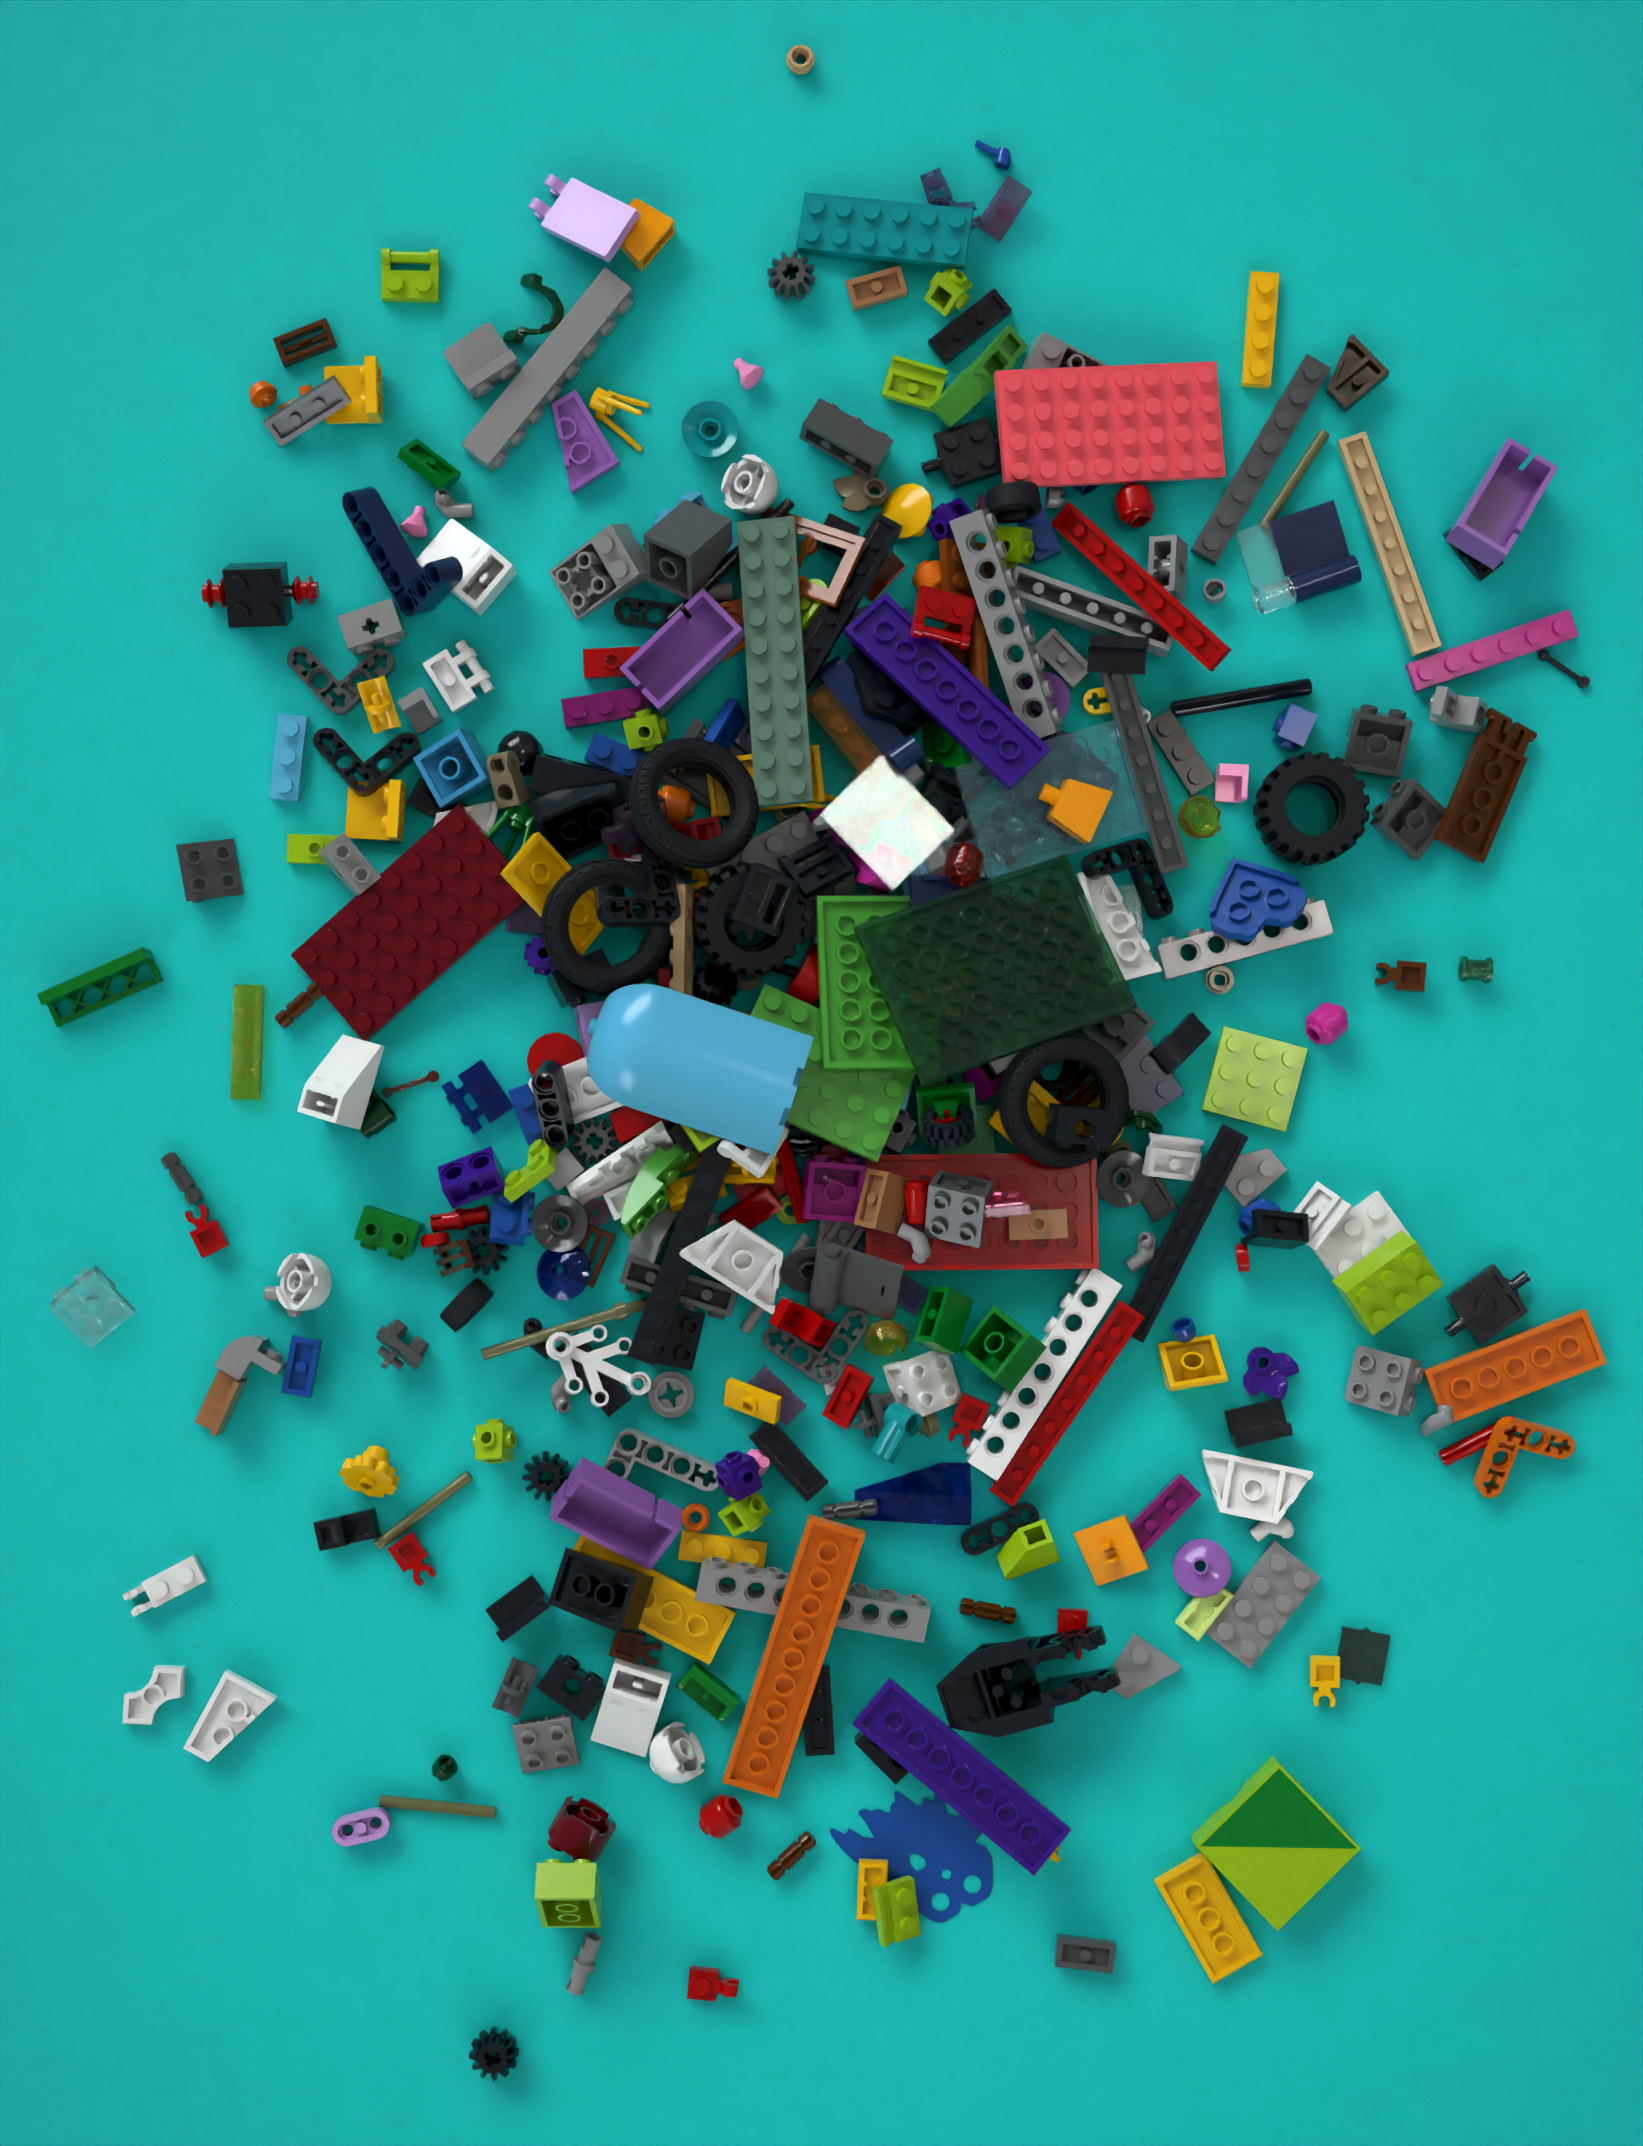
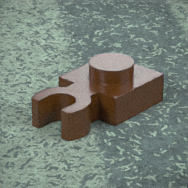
M1397 960V968H1391L1387 963H1377L1376 969L1385 970L1387 976L1384 979L1375 978V984L1384 986L1389 982H1395L1394 990L1424 993L1427 963Z
M616 1632L609 1656L634 1664L637 1663L640 1656L644 1658L647 1664L656 1666L659 1660L652 1658L649 1652L652 1649L662 1651L663 1644L657 1641L648 1644L644 1643L646 1635L644 1633Z

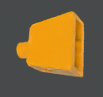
M635 198L629 206L637 209L640 217L620 248L642 272L675 234L676 226L672 218Z
M1066 779L1061 782L1058 789L1044 783L1037 798L1051 805L1046 814V818L1078 842L1085 844L1090 843L1113 792L1076 780Z

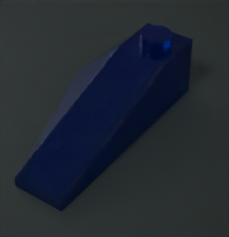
M940 1462L899 1477L855 1489L854 1501L861 1500L863 1502L866 1499H876L878 1513L873 1516H865L863 1514V1516L854 1519L934 1525H971L972 1493L970 1463Z

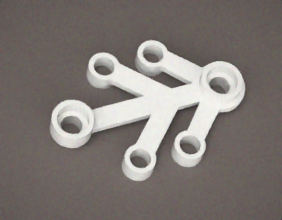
M597 1324L589 1331L570 1336L565 1332L552 1334L546 1342V1352L550 1358L559 1361L566 1379L564 1389L568 1394L576 1395L583 1388V1382L579 1377H576L571 1359L582 1364L592 1392L590 1402L595 1407H603L609 1401V1395L602 1387L598 1372L626 1385L629 1393L634 1396H641L649 1391L651 1379L646 1373L635 1372L630 1374L603 1361V1359L617 1354L627 1355L632 1343L629 1338L622 1337L613 1344L587 1353L576 1347L590 1341L600 1343L605 1340L607 1329L603 1325ZM594 1329H600L602 1331V1338L598 1339L594 1337ZM621 1341L628 1344L627 1351H622L619 1348ZM556 1342L564 1344L565 1349L563 1352H558L555 1349ZM572 1380L578 1383L576 1391L569 1388V1382ZM634 1380L641 1381L642 1388L640 1390L633 1387ZM596 1393H601L604 1396L603 1403L596 1402Z

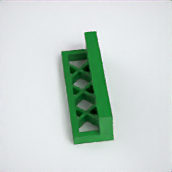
M142 947L42 991L37 996L41 1005L48 1006L56 1027H61L164 980L151 950ZM148 963L154 978L145 982L134 979L138 968ZM131 971V973H130L129 976L123 975V974H125V973ZM119 976L127 979L122 992L116 994L108 990L113 978ZM105 982L103 988L97 986ZM133 982L138 984L134 987H131ZM91 988L101 991L97 1003L93 1005L82 1002L86 990ZM79 994L77 1000L71 998L72 996ZM106 994L112 995L111 997L105 999ZM63 1000L74 1002L75 1005L71 1014L61 1018L56 1004ZM80 1005L86 1007L84 1009L79 1010Z

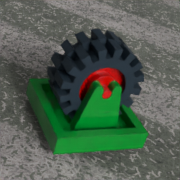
M974 1082L916 1087L920 1142H925L927 1145L931 1144L932 1148L940 1146L941 1150H945V1147H950V1150L955 1149L956 1145L961 1148L964 1147V1142L969 1144L971 1139L978 1138Z

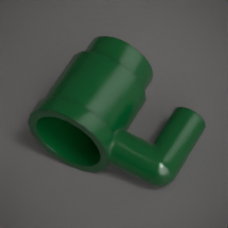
M372 1088L369 1098L371 1105L366 1108L360 1132L368 1139L374 1134L378 1135L391 1123L398 1120L394 1111L378 1095L374 1088Z

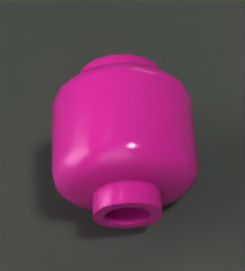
M1329 1002L1320 1004L1305 1019V1032L1307 1036L1316 1044H1332L1348 1029L1347 1012L1342 1006L1337 1004L1334 1005Z

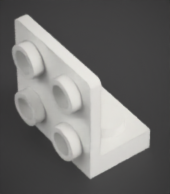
M931 1350L908 1360L883 1365L889 1389L893 1394L895 1402L920 1413L922 1417L958 1403L962 1396L949 1354L937 1353Z

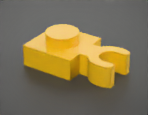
M1310 1655L1309 1683L1310 1687H1318L1313 1692L1314 1706H1319V1698L1321 1696L1329 1697L1330 1707L1335 1706V1694L1331 1688H1340V1656Z

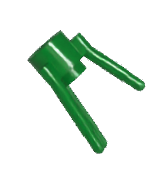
M521 804L515 805L513 808L507 807L502 817L487 833V836L491 838L508 820L507 826L513 832L503 851V855L506 858L509 856L518 834L523 833L525 830L522 841L523 846L530 838L535 824L530 808Z

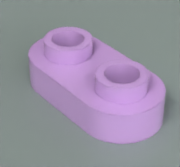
M380 1807L343 1815L333 1825V1839L337 1844L345 1847L380 1839L390 1829L391 1817L385 1809ZM379 1818L382 1824L375 1826L372 1823V1819ZM344 1825H351L353 1832L347 1833L344 1830Z

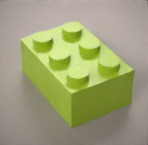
M1402 1230L1332 1280V1283L1358 1323L1373 1336L1443 1286L1442 1281L1417 1241Z
M548 1859L544 1863H537L534 1899L542 1927L601 1928L603 1892L597 1864L587 1859H578L574 1863H562L558 1859Z

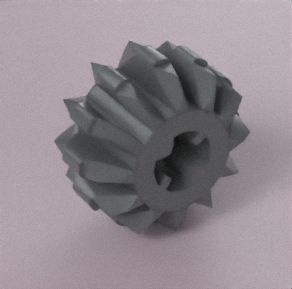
M783 251L781 253L782 261L773 258V268L767 270V276L771 278L768 281L769 288H776L774 291L776 297L785 294V301L787 303L790 301L791 295H795L796 300L800 301L801 292L809 295L811 292L809 285L815 284V277L811 275L814 272V266L811 264L807 265L808 257L806 255L798 259L797 252L793 251L792 257L788 258L787 254ZM793 273V277H795L796 275V278L793 280H789V276L787 277V274Z
M595 1117L590 1118V1128L582 1121L579 1125L584 1132L581 1133L574 1130L572 1133L574 1136L580 1137V1141L572 1142L571 1146H581L582 1148L575 1156L579 1158L587 1153L584 1161L587 1165L591 1163L593 1156H595V1163L597 1164L602 1161L601 1155L604 1158L610 1155L607 1152L608 1150L615 1152L619 1149L617 1146L611 1145V1141H618L617 1136H610L615 1131L613 1125L605 1130L607 1119L602 1118L598 1127ZM596 1133L597 1137L603 1138V1144H599L600 1148L595 1150L594 1145H589V1138L593 1139L591 1135Z

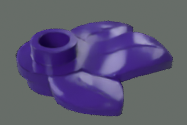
M1256 1347L1247 1356L1248 1370L1243 1376V1386L1250 1397L1257 1395L1263 1390L1270 1397L1282 1400L1288 1389L1286 1377L1297 1374L1299 1372L1298 1365L1286 1353H1273L1266 1347ZM1265 1357L1266 1364L1259 1367L1257 1364L1258 1359Z

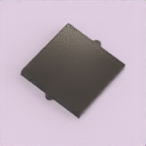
M1342 1626L1337 1656H1340V1678L1353 1680L1356 1684L1364 1682L1382 1686L1390 1635L1372 1632L1366 1627L1361 1630Z

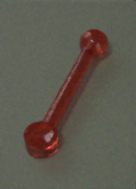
M430 1071L425 1077L393 1088L384 1087L381 1092L382 1096L390 1098L393 1093L428 1081L436 1082L439 1080V1074L436 1071Z

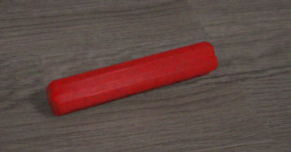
M785 1139L776 1154L798 1224H801L811 1219L802 1218L804 1190L793 1153L789 1148V1140Z
M1496 1423L1440 1450L1438 1455L1442 1463L1449 1466L1485 1448ZM1512 1427L1511 1430L1506 1429L1505 1434L1507 1435L1508 1432L1515 1433L1517 1431Z

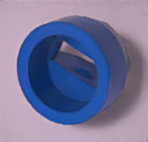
M1180 1318L1171 1325L1173 1335L1178 1341L1185 1343L1194 1339L1196 1327L1191 1318Z

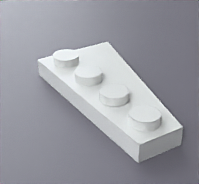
M1083 872L1076 874V880L1105 985L1108 986L1162 971L1159 963L1153 959L1147 941L1141 937L1136 928V921L1132 914H1129L1124 906L1123 898L1111 876L1091 880Z
M662 1120L566 1184L572 1198L578 1200L583 1205L634 1180L647 1159L658 1147L667 1152L675 1142Z

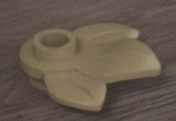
M853 469V476L833 480L836 492L845 498L843 508L848 511L861 512L869 506H880L888 499V487L883 480L878 478V473L875 478L869 479ZM870 492H876L879 495H871Z

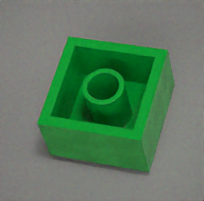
M993 1305L958 1351L991 1379L1009 1392H1012L1047 1347L1011 1317Z

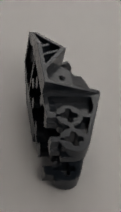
M1102 1625L1038 1637H1023L1009 1642L981 1644L936 1685L949 1726L958 1730L1002 1737L1053 1723L1056 1706L1080 1700V1697L1092 1691L1103 1694L1121 1684L1116 1667L1054 1678L1048 1677L1045 1681L1037 1682L1033 1670L1040 1662L1054 1658H1065L1067 1654L1084 1648L1087 1651L1098 1649V1646L1105 1645L1107 1639Z

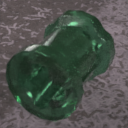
M1461 956L1458 966L1459 981L1465 982L1467 979L1490 983L1493 977V959L1474 960L1469 959L1467 956Z

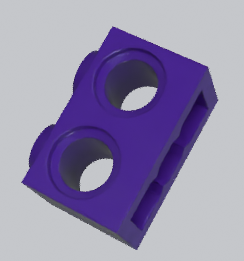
M491 1146L438 1167L441 1188L452 1209L500 1191L505 1187L502 1166Z

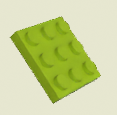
M1225 1026L1222 1027L1201 1110L1286 1132L1308 1048Z

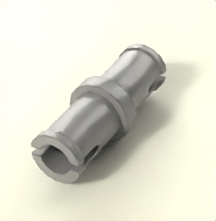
M586 1932L579 1954L574 1957L572 1962L574 1968L566 1985L567 1991L571 1994L583 1995L589 1974L595 1969L596 1963L594 1960L603 1940L598 1934Z

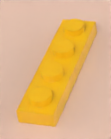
M1251 271L1249 274L1241 387L1269 389L1271 386L1280 273Z

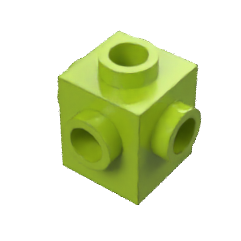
M949 268L943 273L938 271L929 283L930 289L923 299L946 317L954 310L958 309L960 311L964 308L970 299L968 292L973 284L967 280L966 275L960 270Z
M998 526V529L995 531L998 540L1003 541L1008 556L1005 558L1008 569H1015L1016 565L1019 566V564L1029 565L1030 558L1034 552L1033 530L1024 527Z
M651 708L636 711V717L627 718L623 721L629 750L643 747L644 752L651 751L667 740L666 735L669 734L667 719L662 718L660 712L652 713ZM645 727L649 728L650 733L646 731Z
M502 1419L486 1420V1424L475 1425V1434L472 1438L475 1460L486 1464L514 1462V1448L517 1444L514 1427L504 1424Z
M756 1491L741 1501L729 1497L728 1501L730 1503L717 1514L732 1536L735 1537L747 1530L751 1533L765 1523L762 1518L771 1510L763 1497Z

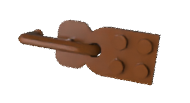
M945 538L940 540L941 590L975 598L955 539ZM975 542V545L978 549L983 550L986 543ZM988 562L984 568L985 574L989 578L993 577V563ZM976 603L970 631L971 639L967 650L959 649L955 644L940 641V644L963 666L970 667L971 674L989 690L988 636ZM946 624L942 630L958 633L959 626Z

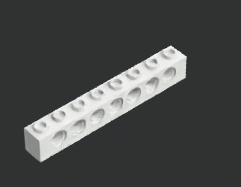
M1082 1269L1075 1279V1283L1078 1284L1072 1294L1066 1293L1059 1304V1307L1062 1308L1057 1318L1052 1316L1043 1330L1046 1332V1335L1041 1342L1047 1348L1012 1392L1006 1389L1003 1391L997 1401L1000 1407L995 1415L989 1414L981 1426L984 1432L978 1440L974 1438L965 1451L968 1454L966 1458L968 1463L996 1481L1002 1475L1123 1286L1098 1269ZM1087 1290H1092L1096 1295L1095 1302L1090 1306H1084L1081 1302V1296ZM1073 1314L1078 1315L1080 1318L1079 1327L1075 1330H1068L1065 1325L1067 1317ZM1055 1339H1062L1064 1341L1065 1348L1060 1354H1052L1050 1351V1344ZM1040 1363H1045L1049 1366L1048 1375L1042 1379L1035 1377V1367ZM1023 1388H1031L1033 1390L1034 1396L1030 1402L1023 1403L1019 1401L1018 1394ZM1009 1412H1014L1018 1415V1422L1013 1427H1007L1003 1424V1417ZM999 1437L1002 1439L1003 1444L998 1451H990L987 1448V1442L990 1438Z

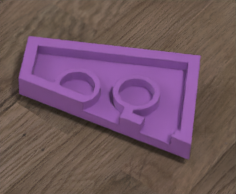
M576 389L551 404L569 479L570 491L574 494L621 464Z

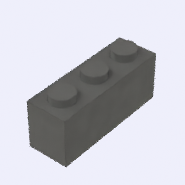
M821 398L818 399L803 422L799 436L803 441L869 479L875 478L888 458L894 442L884 432L876 431L864 424L858 417L850 416L840 410L835 404L826 402Z

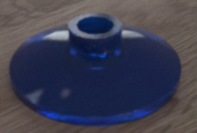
M578 1246L566 1252H554L547 1249L541 1256L537 1266V1279L541 1289L546 1295L557 1300H570L577 1297L586 1288L591 1275L590 1261L586 1253ZM561 1265L563 1270L562 1273L558 1276L557 1268Z

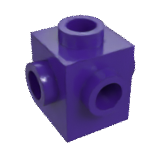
M959 497L947 504L942 503L931 512L933 518L926 524V527L937 542L945 538L955 539L949 521L972 513V511L962 498Z
M540 933V938L532 937L531 943L526 944L524 960H528L527 966L534 968L535 974L548 976L551 971L557 968L549 956L545 959L539 957L540 950L545 948L542 933Z
M732 1451L727 1453L724 1459L715 1463L718 1473L716 1479L725 1495L741 1501L763 1488L758 1474L759 1465L753 1456L740 1451Z

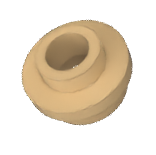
M796 45L788 51L786 63L791 72L803 75L813 68L815 58L809 47ZM798 58L805 59L804 64H797L795 61Z

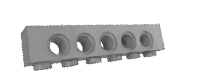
M1315 897L1306 899L1305 909L1300 915L1304 921L1302 930H1296L1293 926L1288 928L1275 926L1276 935L1274 938H1270L1265 935L1262 929L1255 939L1248 942L1245 946L1240 945L1235 939H1228L1214 931L1205 933L1204 928L1187 932L1188 937L1177 940L1176 935L1161 939V945L1156 946L1154 951L1157 962L1162 969L1160 971L1163 981L1333 934L1325 901L1316 902ZM1210 938H1216L1220 941L1222 947L1219 953H1213L1208 948ZM1182 946H1189L1193 949L1194 957L1191 961H1186L1181 957L1180 950Z

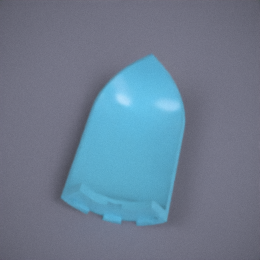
M633 984L612 992L604 1001L598 1019L592 1017L587 1034L592 1035L586 1059L592 1080L604 1094L614 1101L627 1107L775 1155L814 1037L666 987L652 984Z

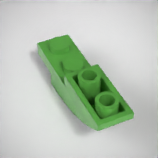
M1011 325L1004 327L976 360L962 370L930 408L948 428L952 427L995 387L993 373L996 370H1011L1016 364L1015 361L1026 350L1028 345Z
M676 1142L667 1152L658 1147L647 1159L630 1187L622 1211L621 1224L629 1239L632 1240L638 1233L642 1232L647 1227L648 1222L666 1207L670 1200L667 1188L673 1185L679 1175L696 1161L700 1154L696 1148L689 1154H686Z

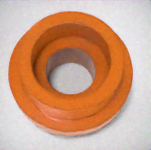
M258 381L249 389L250 402L256 408L269 407L275 401L277 390L274 385L269 384L267 381Z
M692 1503L684 1508L681 1521L688 1531L701 1532L710 1522V1513L703 1504ZM698 1512L701 1515V1520L693 1522L690 1517L692 1513Z

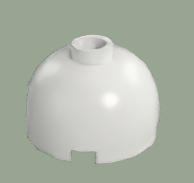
M756 455L742 456L743 460L738 464L733 462L727 469L723 477L721 492L725 494V504L733 510L745 515H756L766 511L773 504L777 497L779 483L771 465Z
M293 1253L283 1260L278 1269L277 1277H281L280 1286H276V1294L284 1308L296 1311H309L321 1306L329 1296L332 1287V1274L321 1258L307 1253Z
M673 1722L655 1734L649 1751L650 1766L653 1772L667 1782L674 1784L688 1782L702 1774L704 1769H701V1764L705 1763L704 1752L697 1737L693 1732L689 1733L688 1736L685 1730L682 1729L686 1725L680 1722Z

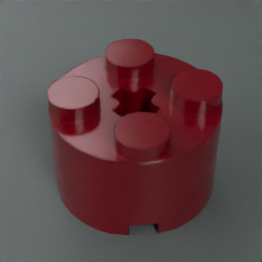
M569 1796L565 1799L548 1829L550 1837L548 1845L556 1851H564L572 1856L574 1861L578 1859H587L592 1862L597 1861L613 1835L616 1823L613 1821L610 1824L607 1820L609 1814L596 1803L585 1798H581L579 1802L572 1801L574 1796Z

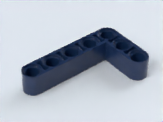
M365 487L346 492L343 495V509L402 613L407 617H411L435 609L463 577V569L459 560L450 556L429 562L421 569L375 488Z
M839 655L835 656L820 669L817 674L819 681L898 780L916 765L919 768L925 765L926 755L911 735L905 738L895 725L863 714L860 705V695L856 691L853 682L856 676Z

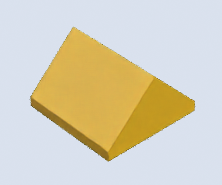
M1215 1334L1194 1337L1193 1340L1185 1343L1176 1340L1158 1344L1164 1385L1169 1391L1228 1382V1376Z

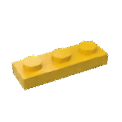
M682 1529L678 1560L701 1563L702 1557L718 1556L724 1558L726 1562L738 1563L744 1561L764 1569L768 1542L705 1532H691Z

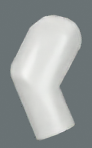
M1282 1517L1278 1524L1260 1521L1249 1532L1259 1542L1269 1533L1281 1535L1284 1539L1290 1538L1294 1534V1528L1291 1521Z

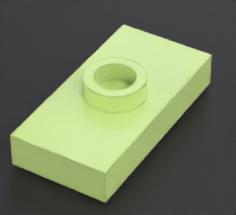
M1224 1588L1216 1595L1200 1598L1194 1596L1174 1622L1199 1641L1234 1595Z

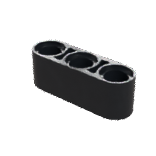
M546 1060L539 1065L532 1077L531 1084L543 1139L548 1146L561 1148L568 1142L575 1128L563 1068L554 1060ZM542 1074L549 1075L553 1081L546 1080ZM548 1101L555 1102L558 1107L551 1106ZM554 1127L560 1128L564 1134L556 1132Z

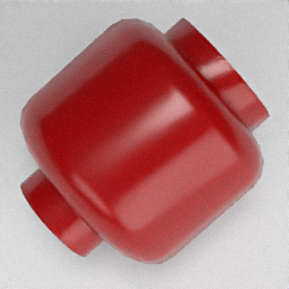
M1127 483L1120 488V491L1114 498V504L1121 522L1133 528L1147 524L1155 512L1154 502L1148 487L1145 485Z
M719 1794L700 1808L699 1826L706 1835L722 1839L741 1825L742 1807L733 1796Z

